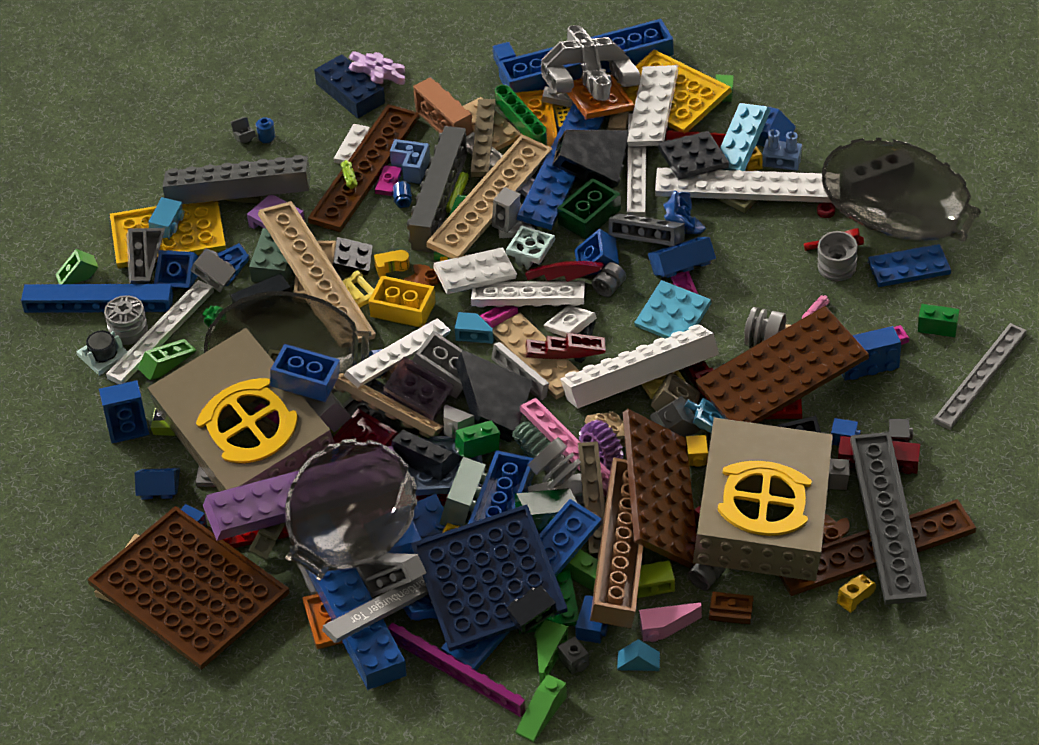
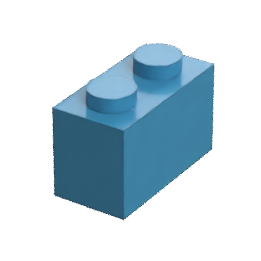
M161 197L148 221L149 228H165L163 238L170 239L172 234L176 233L179 221H182L185 212L182 209V202Z

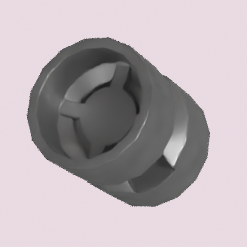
M610 262L592 280V286L598 294L610 297L617 287L625 281L626 273L618 264Z

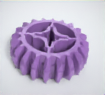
M595 420L581 428L579 440L581 443L598 442L600 462L609 471L613 457L623 459L622 456L624 454L621 450L620 440L607 423H604L602 420Z

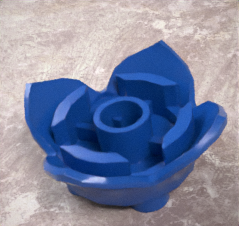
M674 190L670 199L663 204L667 212L664 215L665 220L685 223V234L702 233L706 227L698 219L691 217L690 214L692 209L690 193H678Z

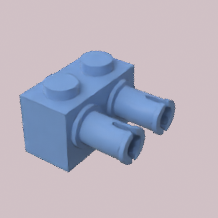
M774 129L770 130L762 153L763 166L798 171L802 156V144L797 143V133L793 132L792 137V132H788L786 134V142L779 141L780 132L778 130L775 131V135Z

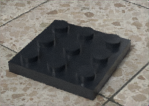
M709 131L658 143L659 151L678 180L729 168V161Z

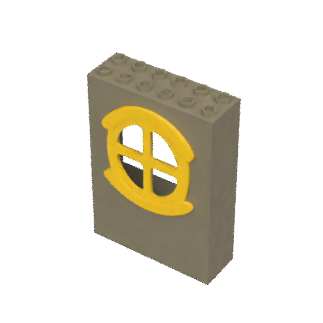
M247 328L147 387L157 412L219 492L314 467L337 453L330 429L304 397L270 386V369L274 361ZM259 397L270 402L267 407L252 416H249L243 409V407ZM273 411H277L280 417L278 430L272 438H266L255 423ZM237 412L242 422L228 431L220 433L218 423ZM249 428L260 441V445L254 448H241L228 443L227 440L242 430Z
M714 417L693 563L816 581L822 549L833 435ZM736 489L748 490V491H755V492H761V493L757 494V493L743 492V491H737ZM770 494L782 495V496H789V497H795V498H794V499H791V498L777 497V496H771ZM733 499L760 502L758 519H750L742 514L736 507ZM768 504L794 507L792 513L780 521L768 522L766 520Z

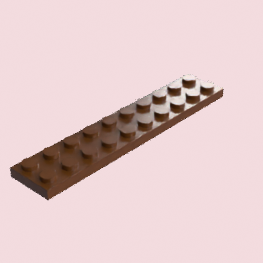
M388 104L348 160L352 164L357 186L353 189L347 187L343 171L341 170L309 215L308 223L341 232L381 175L384 166L390 162V149L394 139H406L419 120V113Z
M958 499L909 515L917 553L976 533V526ZM869 529L822 545L816 581L779 576L790 596L877 567Z

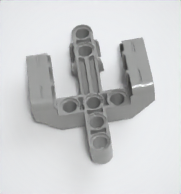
M578 25L569 26L567 41L559 42L541 61L542 77L555 94L568 93L574 88L573 78L563 66L564 64L581 63L583 84L591 95L600 101L610 98L611 76L606 74L605 69H601L600 61L607 60L609 62L612 76H615L618 80L617 82L623 87L639 86L641 82L639 70L616 43L609 37L591 39L587 32Z

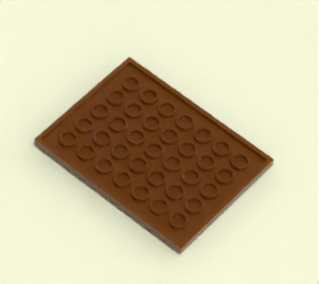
M177 506L87 579L88 584L201 670L290 593L287 586L225 541H217L214 533Z

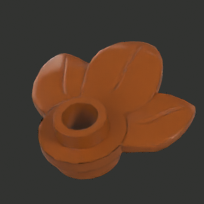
M415 264L413 266L415 274L404 278L406 281L429 286L440 282L435 270L422 264Z
M825 514L822 541L827 544L842 539V536L849 531L850 524L848 518H843L836 522L829 515Z

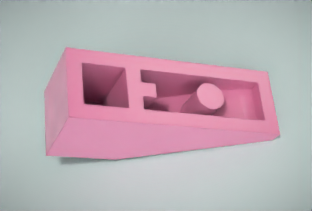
M701 603L639 610V622L643 641L655 642L665 639L702 618Z

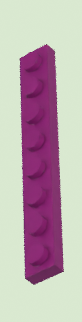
M394 623L388 627L395 643L519 717H522L526 712L525 700L521 695L514 694L502 684L493 682L485 674L476 672L471 666L464 665L454 656L447 655L437 646L428 644L420 636L411 634L404 627H399Z

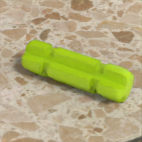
M344 160V162H341V168L346 185L353 189L357 186V181L352 164L348 160Z

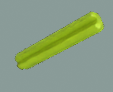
M460 173L445 209L447 212L451 211L457 195L463 194L469 178L468 173Z

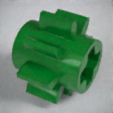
M210 306L202 314L205 317V325L212 329L223 326L227 320L224 318L226 315L225 311L219 306Z

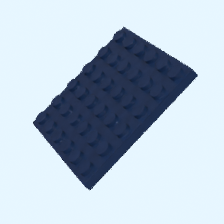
M527 504L411 543L414 554H418L426 573L422 577L449 652L518 629L509 618L507 607H509L512 601L521 599L530 589L537 588L540 585L556 603L557 612L550 617L568 611Z

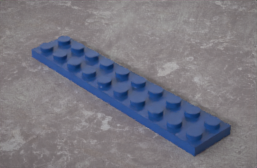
M573 102L551 146L552 150L546 156L517 214L518 221L552 230L558 217L557 207L566 201L577 178L552 166L558 140L565 130H600L606 116L585 119Z
M571 499L568 500L539 534L555 577L559 575L603 523L602 518ZM509 632L449 652L447 643L442 646V651L447 655L454 656L459 662L464 665L467 664L477 671Z

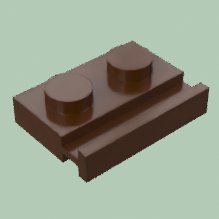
M712 592L709 620L750 624L754 596Z

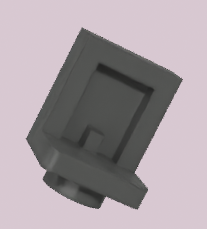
M247 117L230 122L234 137L239 142L247 143L252 141V138L257 137L255 130L250 127Z

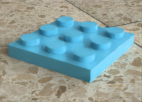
M661 280L634 324L638 328L663 338H669L675 332H684L689 330V327L698 325L710 307L711 299Z

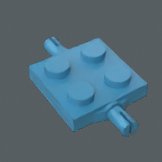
M704 398L699 405L688 399L684 406L694 411L693 423L700 429L712 433L714 417L724 419L714 405Z

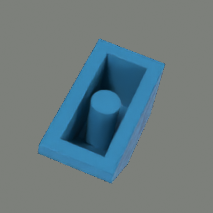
M458 312L455 325L456 341L493 344V328L478 314Z

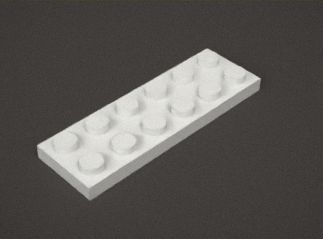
M677 65L643 67L627 140L628 147L658 146V143L664 142L678 75Z
M585 281L499 282L473 288L471 306H578L584 304Z

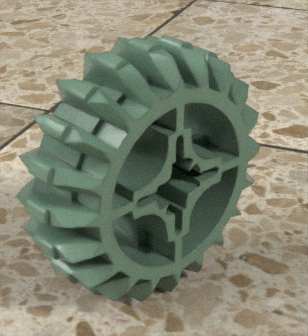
M524 421L513 431L515 441L525 454L531 458H535L550 444L547 438L530 422Z

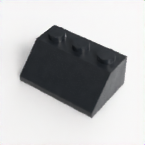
M402 430L392 440V447L400 463L439 481L444 479L463 458L405 430Z

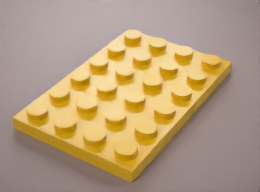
M653 50L635 67L639 70L641 77L643 67L677 65L678 75L667 126L685 134L732 92L731 87ZM619 83L635 107L639 86L623 87Z
M218 201L182 204V209L185 212L183 220L179 221L177 231L172 234L170 239L162 238L159 249L194 252L196 255H201L206 248L214 252L226 250ZM156 206L110 214L118 269L128 267V229L149 228L148 221Z

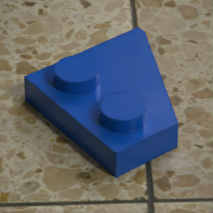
M240 243L218 253L222 260L231 263L234 269H236V272L226 286L233 281L249 261V255Z

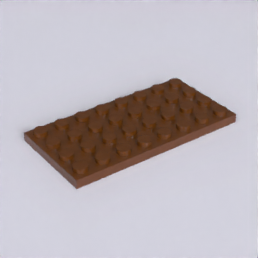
M824 306L695 381L698 388L724 419L757 424L869 359V353L830 310Z
M627 409L623 412L634 542L691 569L696 564L693 563L697 534L686 438Z

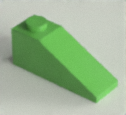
M185 339L147 350L144 352L138 370L149 380L162 377L195 353L196 349Z
M544 620L541 627L538 626L535 632L540 684L550 674L558 659L557 646L568 640V626L549 620Z
M549 674L545 677L537 688L516 730V734L532 742L537 739L567 698L566 682Z

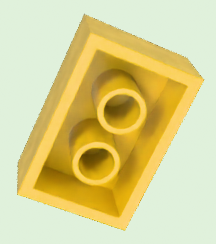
M381 276L368 301L370 317L421 328L425 325L436 303L434 286Z

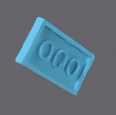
M739 103L720 147L729 161V168L721 170L745 171L771 111L767 106Z

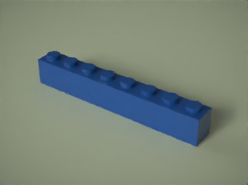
M24 284L21 303L24 313L104 312L108 302L114 298L133 296L142 302L144 312H167L172 307L173 291L171 284Z

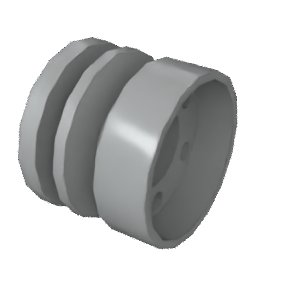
M834 231L823 235L819 240L817 267L819 273L824 278L842 281L852 277L856 272L857 242L852 235L846 232Z
M120 296L108 302L104 311L108 332L114 331L115 335L120 337L122 345L137 343L148 330L142 302L133 296Z
M753 307L745 325V346L750 347L753 342L754 346L784 330L786 328V313L772 311L769 318H767L766 309H762L760 312L758 307Z
M559 437L552 441L528 464V467L536 475L543 471L547 473L542 480L543 483L550 478L553 479L548 485L549 490L566 482L581 464L579 459L575 460L572 464L569 462L574 457V453L566 457L562 455L567 446Z

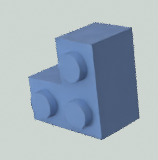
M394 139L390 149L391 166L402 167L404 181L421 184L430 162L429 144Z

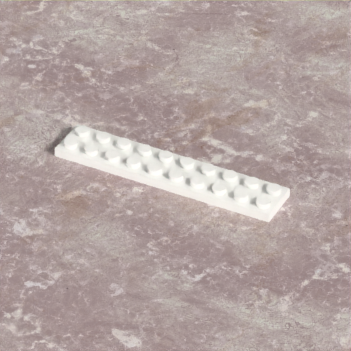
M657 168L655 196L671 197L673 191L676 190L678 193H690L691 198L838 203V174L717 170L678 180L671 168Z

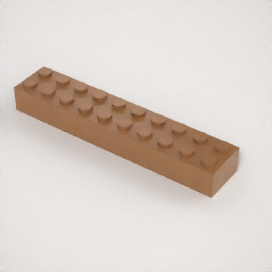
M613 457L607 488L590 621L631 628L636 611L643 546L634 542L627 460Z

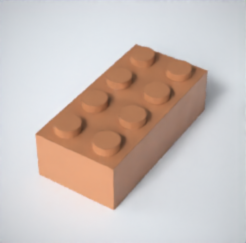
M430 77L413 86L416 112L437 132L442 133L444 126L466 128V136L473 133L471 112L466 110L458 100L456 101L438 82H435Z

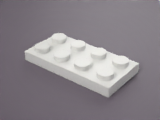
M503 247L435 262L433 267L446 294L516 279L517 275Z

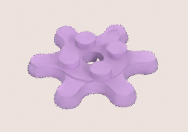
M355 51L350 54L349 58L355 61L349 65L350 70L366 73L371 76V81L382 84L384 79L401 85L405 84V77L401 75L405 73L403 65L395 64L391 59L383 58V55L377 52L374 54L367 53L366 56Z

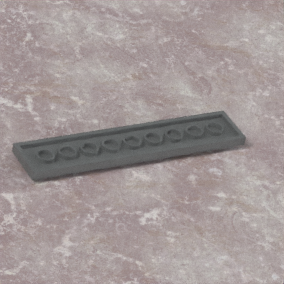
M890 432L852 435L850 442L885 605L926 601L927 594Z

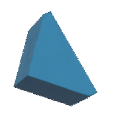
M639 639L618 651L617 670L659 671L660 652Z

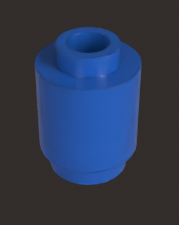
M266 117L259 119L256 122L258 139L263 143L272 142L275 138L273 120Z
M404 181L395 183L393 185L395 204L399 208L409 207L412 202L410 184Z

